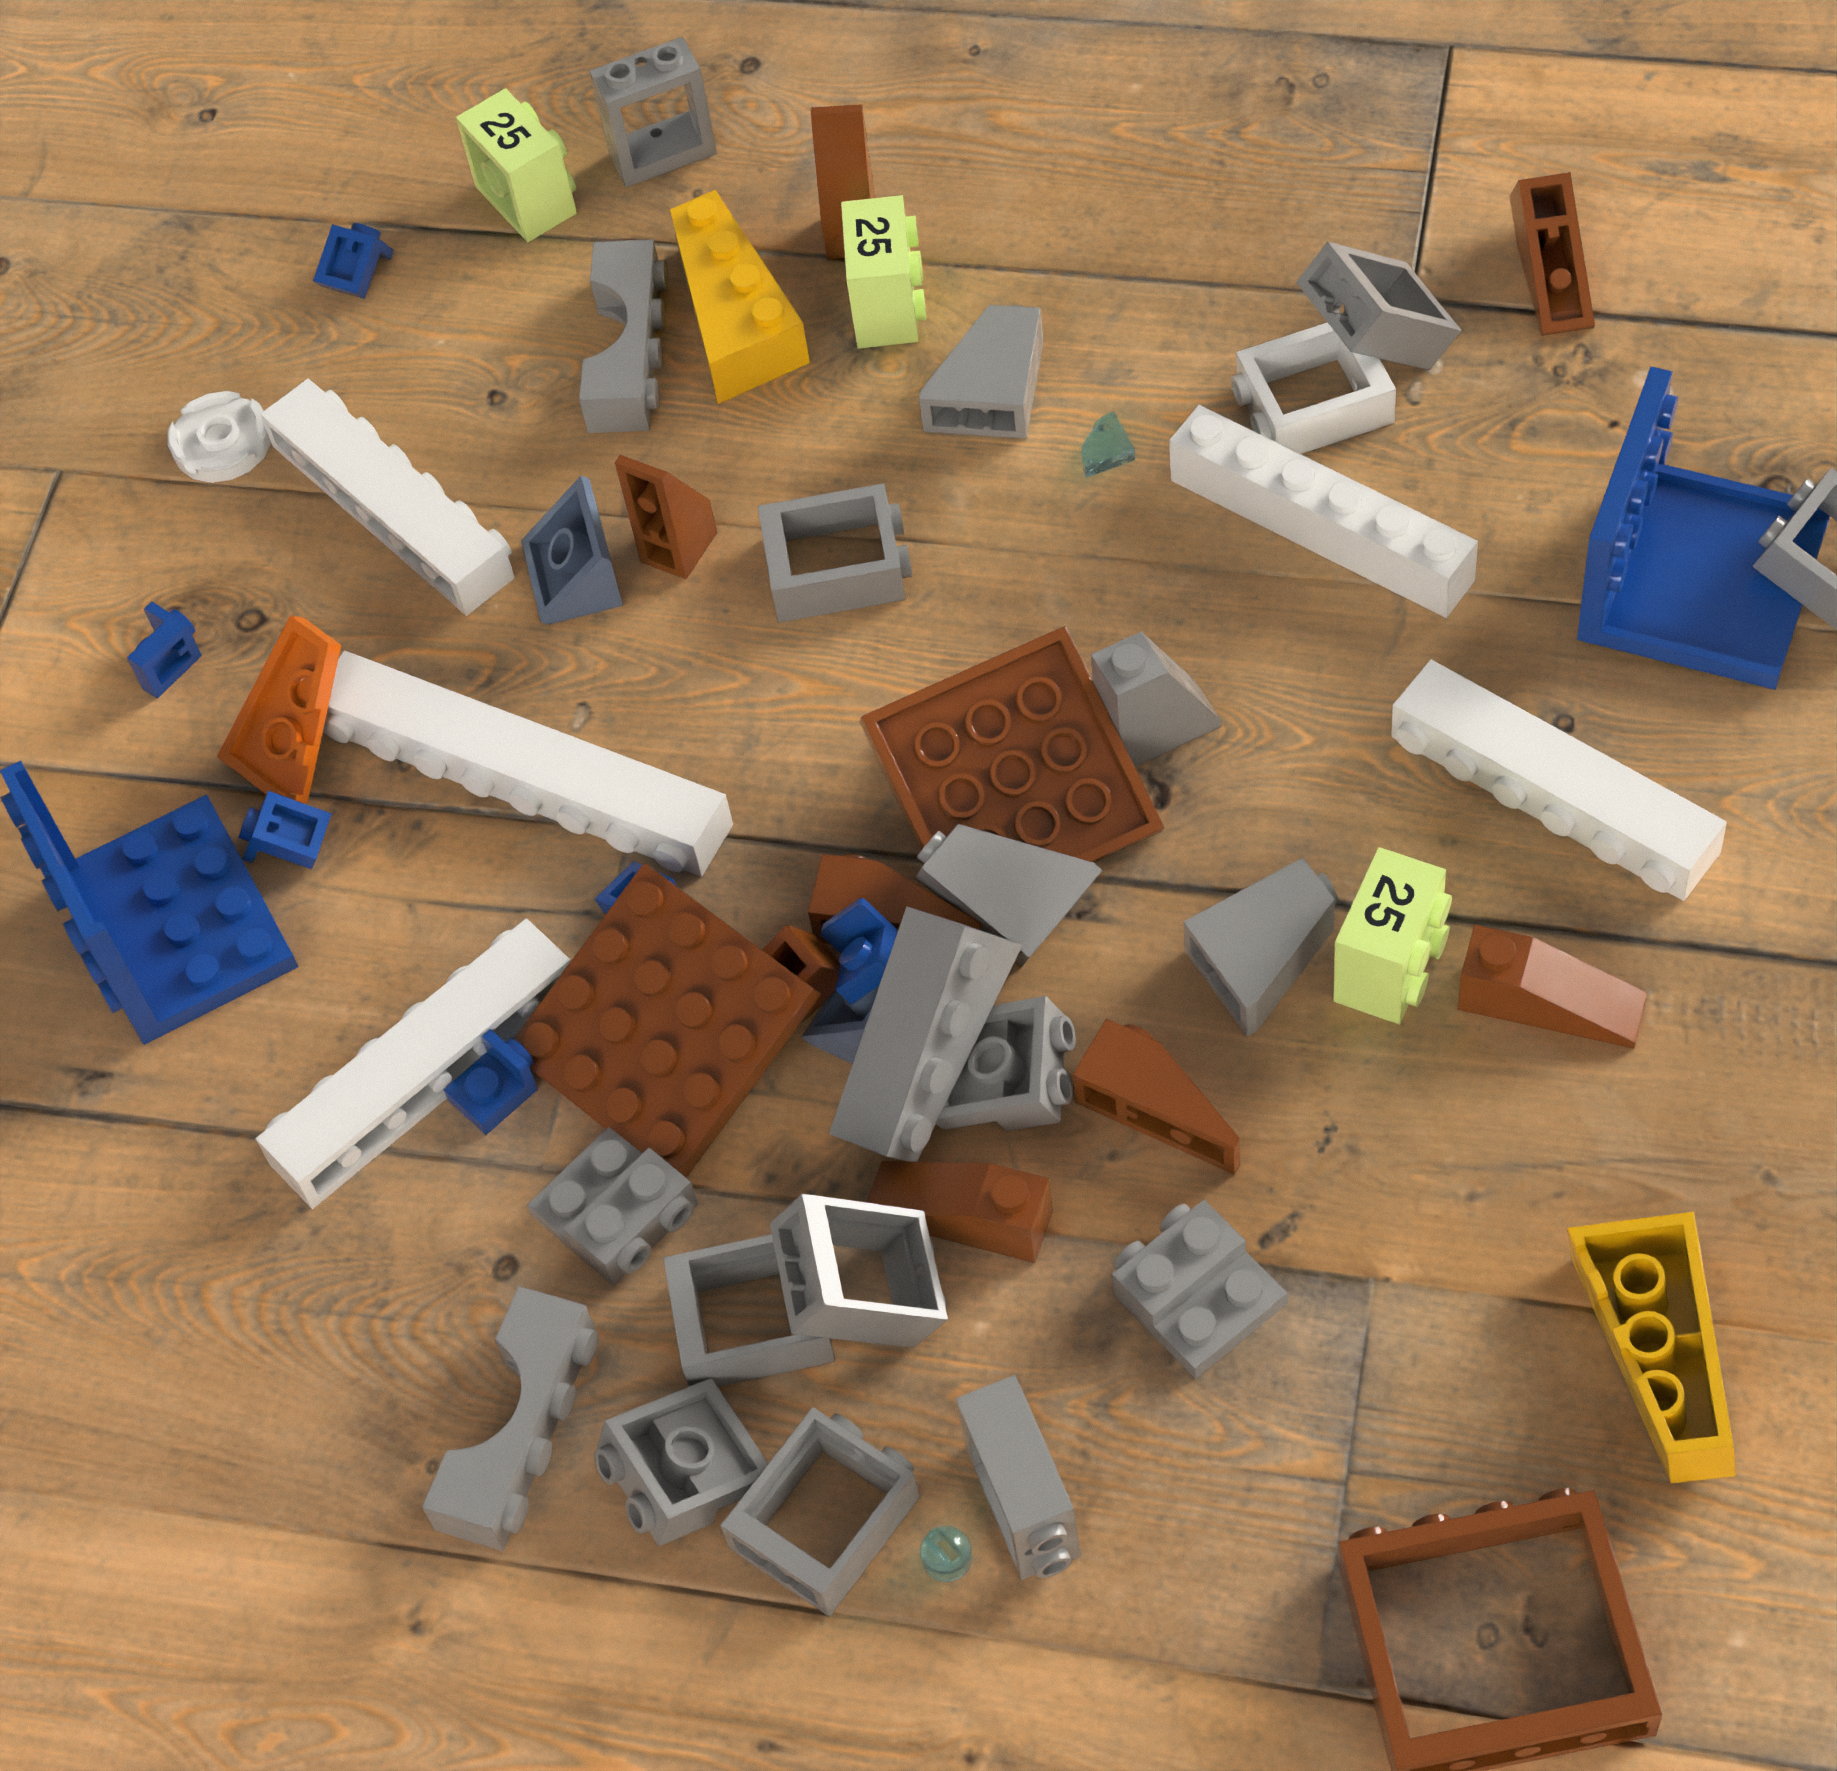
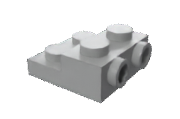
M1047 996L993 1005L936 1124L942 1130L996 1121L1006 1131L1060 1123L1061 1105L1069 1104L1073 1095L1070 1076L1064 1069V1052L1072 1051L1076 1043L1075 1030L1070 1018L1065 1016Z
M608 1127L527 1204V1207L534 1219L614 1286L626 1273L632 1274L639 1270L649 1258L651 1249L668 1232H675L682 1228L691 1217L694 1207L698 1202L692 1184L686 1177L651 1148L641 1153Z
M1202 1200L1192 1209L1186 1204L1175 1207L1163 1219L1160 1225L1162 1233L1152 1242L1144 1246L1140 1241H1135L1121 1251L1114 1261L1116 1271L1112 1273L1114 1296L1195 1379L1288 1304V1293L1246 1252V1240L1205 1200Z
M712 1378L605 1420L594 1455L597 1470L604 1482L609 1485L618 1482L628 1497L625 1504L626 1513L634 1530L639 1534L649 1531L658 1546L713 1524L717 1510L740 1501L768 1465V1462Z

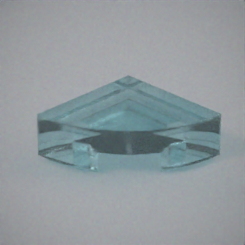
M1110 412L1094 423L1093 430L1086 438L1081 450L1082 466L1086 478L1135 460L1134 447L1115 412Z

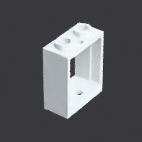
M1328 322L1236 352L1237 374L1231 376V386L1239 406L1247 405L1251 413L1252 430L1299 454L1395 423L1396 388L1380 359L1350 352ZM1338 360L1354 392L1283 415L1267 383Z

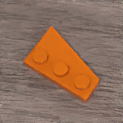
M290 615L217 755L220 760L263 793L267 794L268 791L304 804L308 803L341 644L304 617Z

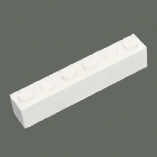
M308 378L260 414L271 444L280 454L466 616L515 579L508 558L512 551L504 537L495 529L487 531L478 524L475 515L464 502L458 500L454 503L451 501L431 474L424 472L421 475L416 471L406 454L397 445L392 444L388 447L382 442L374 427L364 417L355 419L348 413L340 397L329 389L324 392Z
M1201 405L1196 407L1169 440L1172 482L1445 618L1449 616L1475 581L1477 540Z
M1430 659L1393 704L1391 737L1396 739L1404 749L1413 754H1422L1444 766L1458 780L1470 781L1492 793L1506 807L1518 808L1542 821L1543 825L1554 834L1568 836L1590 848L1602 861L1609 864H1618L1641 877L1650 888L1658 892H1668L1685 901L1721 853L1727 821Z
M527 918L512 930L501 933L492 942L488 950L468 966H462L454 971L445 985L424 1002H418L411 1006L404 1013L402 1019L386 1033L363 1045L357 1056L334 1075H329L320 1080L312 1089L311 1094L290 1111L281 1113L272 1119L265 1131L255 1138L269 1165L313 1210L447 1099L444 1089L487 1052L481 1038L483 1034L491 1029L505 1042L510 1038H515L571 962L570 958Z

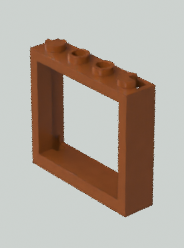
M1572 1488L1557 1489L1542 1495L1537 1502L1513 1506V1503L1509 1501H1497L1480 1507L1472 1515L1450 1519L1446 1514H1433L1416 1520L1412 1527L1388 1532L1382 1527H1369L1354 1532L1350 1535L1349 1540L1339 1541L1338 1565L1391 1771H1486L1657 1735L1662 1711L1595 1490L1576 1493ZM1580 1529L1629 1694L1410 1738L1368 1571Z

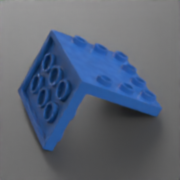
M1650 366L1589 537L1577 640L1776 690L1802 604L1752 566L1766 549L1758 543L1761 536L1778 516L1787 521L1794 513V510L1786 505L1793 495L1665 465L1672 443L1673 432L1664 429L1670 430L1677 409L1678 396L1669 394L1673 371ZM1818 507L1792 541L1816 560L1830 516Z
M18 761L0 770L10 791L0 796L15 827H19L18 830L22 836L21 841L36 869H41L45 877L41 881L56 910L60 911L68 907L73 917L63 923L77 953L81 955L95 984H98L112 1013L121 1009L125 1011L143 1045L299 967L207 794L75 859L22 761Z

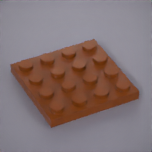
M1066 626L869 712L860 718L859 722L921 850L938 831L948 837L954 828L960 824L1095 863L1159 834L1164 829L1163 823Z
M644 862L514 1039L532 1057L534 1064L530 1069L605 1129L610 1127L641 1153L651 1148L687 1178L822 994Z

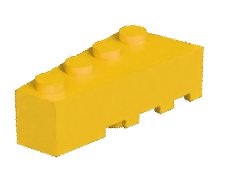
M713 190L670 209L678 250L717 403L720 404L809 364L810 359L802 320L717 191Z
M1694 1212L1568 1227L1567 1233L1572 1262L1670 1483L1736 1476L1734 1444Z

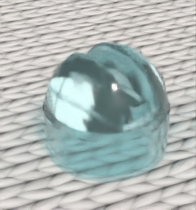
M937 1526L927 1533L921 1543L920 1556L925 1571L932 1578L943 1582L955 1581L964 1576L969 1570L972 1563V1550L969 1539L954 1526ZM945 1540L959 1557L951 1562L943 1550L936 1544L937 1542Z

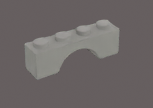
M654 239L593 242L590 283L598 315L614 319L624 325L625 328L617 341L609 348L597 355L583 359L579 402L588 433L649 431L651 409H659V384L657 378H653L654 369H662L663 353L661 340L656 337L657 330H664L666 323L664 300L659 298L660 291L668 290L669 280L666 260H658Z
M521 1286L517 1287L495 1338V1342L506 1365L521 1378V1393L517 1408L503 1429L487 1441L469 1448L446 1450L422 1506L435 1531L500 1551H504L511 1532L518 1533L524 1524L529 1506V1500L526 1497L534 1477H541L548 1467L552 1454V1442L550 1440L558 1420L564 1421L569 1416L575 1399L576 1390L573 1384L581 1365L588 1366L592 1361L598 1344V1332L594 1327L586 1305Z

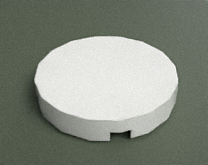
M230 391L209 393L189 402L180 410L182 416L177 420L176 424L172 421L168 429V448L179 470L192 479L211 483L233 480L250 472L264 459L271 445L260 415L264 411L260 403L251 397V401L241 398L239 393Z

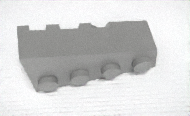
M906 906L829 1134L886 1157L918 1162L1022 945Z

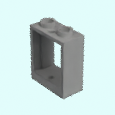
M683 36L590 70L609 156L626 188L717 154L701 69ZM639 63H646L643 66H637ZM685 86L689 111L626 134L620 108L673 88Z
M1327 241L1296 281L1342 342L1353 353L1430 370L1462 331L1407 262ZM1344 304V312L1340 313L1339 309L1341 305Z
M1831 467L1817 484L1807 478L1786 505L1793 509L1794 513L1787 521L1778 516L1761 536L1758 543L1766 549L1752 567L1837 630V575L1792 542L1818 507L1837 521V471Z
M884 483L757 506L778 623L905 600L902 578L912 577L907 545L896 546L895 536L904 535L899 503L888 504ZM878 525L884 554L883 560L792 576L786 541Z
M801 1194L770 1223L791 1334L915 1348L948 1320L945 1296L941 1290L934 1258V1247L929 1236L924 1211ZM833 1245L881 1251L893 1305L844 1299Z
M772 1234L663 1257L681 1366L688 1386L712 1378L717 1387L835 1362L832 1338L797 1334L709 1353L698 1292L780 1275Z
M1016 1375L957 1397L956 1403L966 1450L1021 1580L1036 1575L1038 1578H1047L1061 1573L1071 1565L1073 1559L1080 1557L1075 1512Z
M812 1407L720 1526L730 1550L830 1617L920 1496L913 1473L914 1467L902 1454L887 1446L881 1451L863 1440L864 1435L861 1430L844 1416L835 1413L829 1418ZM822 1452L886 1493V1496L830 1569L766 1526Z

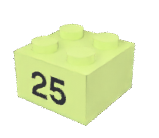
M505 88L456 117L475 187L527 243L577 214L572 192L576 191V185L571 174L566 169L563 159L567 156L565 144L555 130L547 131L540 124L538 116L529 103L526 101L520 103Z
M903 195L841 202L846 280L857 349L919 342L917 321L927 320L924 289L914 290V286H922L923 281L920 250L910 251L911 247H919L916 215L906 216Z
M1378 847L1335 940L1333 1002L1399 1025L1408 1005L1419 1006L1429 979V974L1424 972V969L1430 957L1435 959L1441 957L1450 931V926L1444 925L1452 902V895L1444 893L1446 869Z

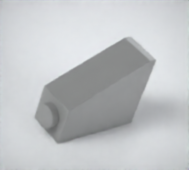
M988 305L920 390L919 403L923 432L1027 439L1044 343L1041 308L1023 307L1020 305Z
M1142 631L1091 654L1093 683L1134 766L1140 765L1222 727L1221 719L1195 680Z
M958 824L948 837L938 831L921 850L917 858L924 865L921 867L916 879L936 896L979 921L982 931L1021 944L1022 948L1015 962L1022 967L1102 872V869L1090 861Z
M1304 858L1289 864L1184 921L1185 952L1246 1037L1258 1031L1334 930L1335 904L1338 903L1337 893L1328 877L1323 873L1316 875Z

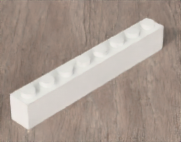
M344 650L338 659L323 729L327 736L337 742L347 743L351 741L362 745L384 760L393 761L398 759L411 764L430 778L440 779L444 777L460 783L469 792L479 797L491 795L509 802L516 810L529 816L540 814L553 819L572 833L584 834L586 832L602 838L621 852L632 853L635 851L654 858L661 866L673 872L685 870L702 877L733 826L727 797L724 793Z

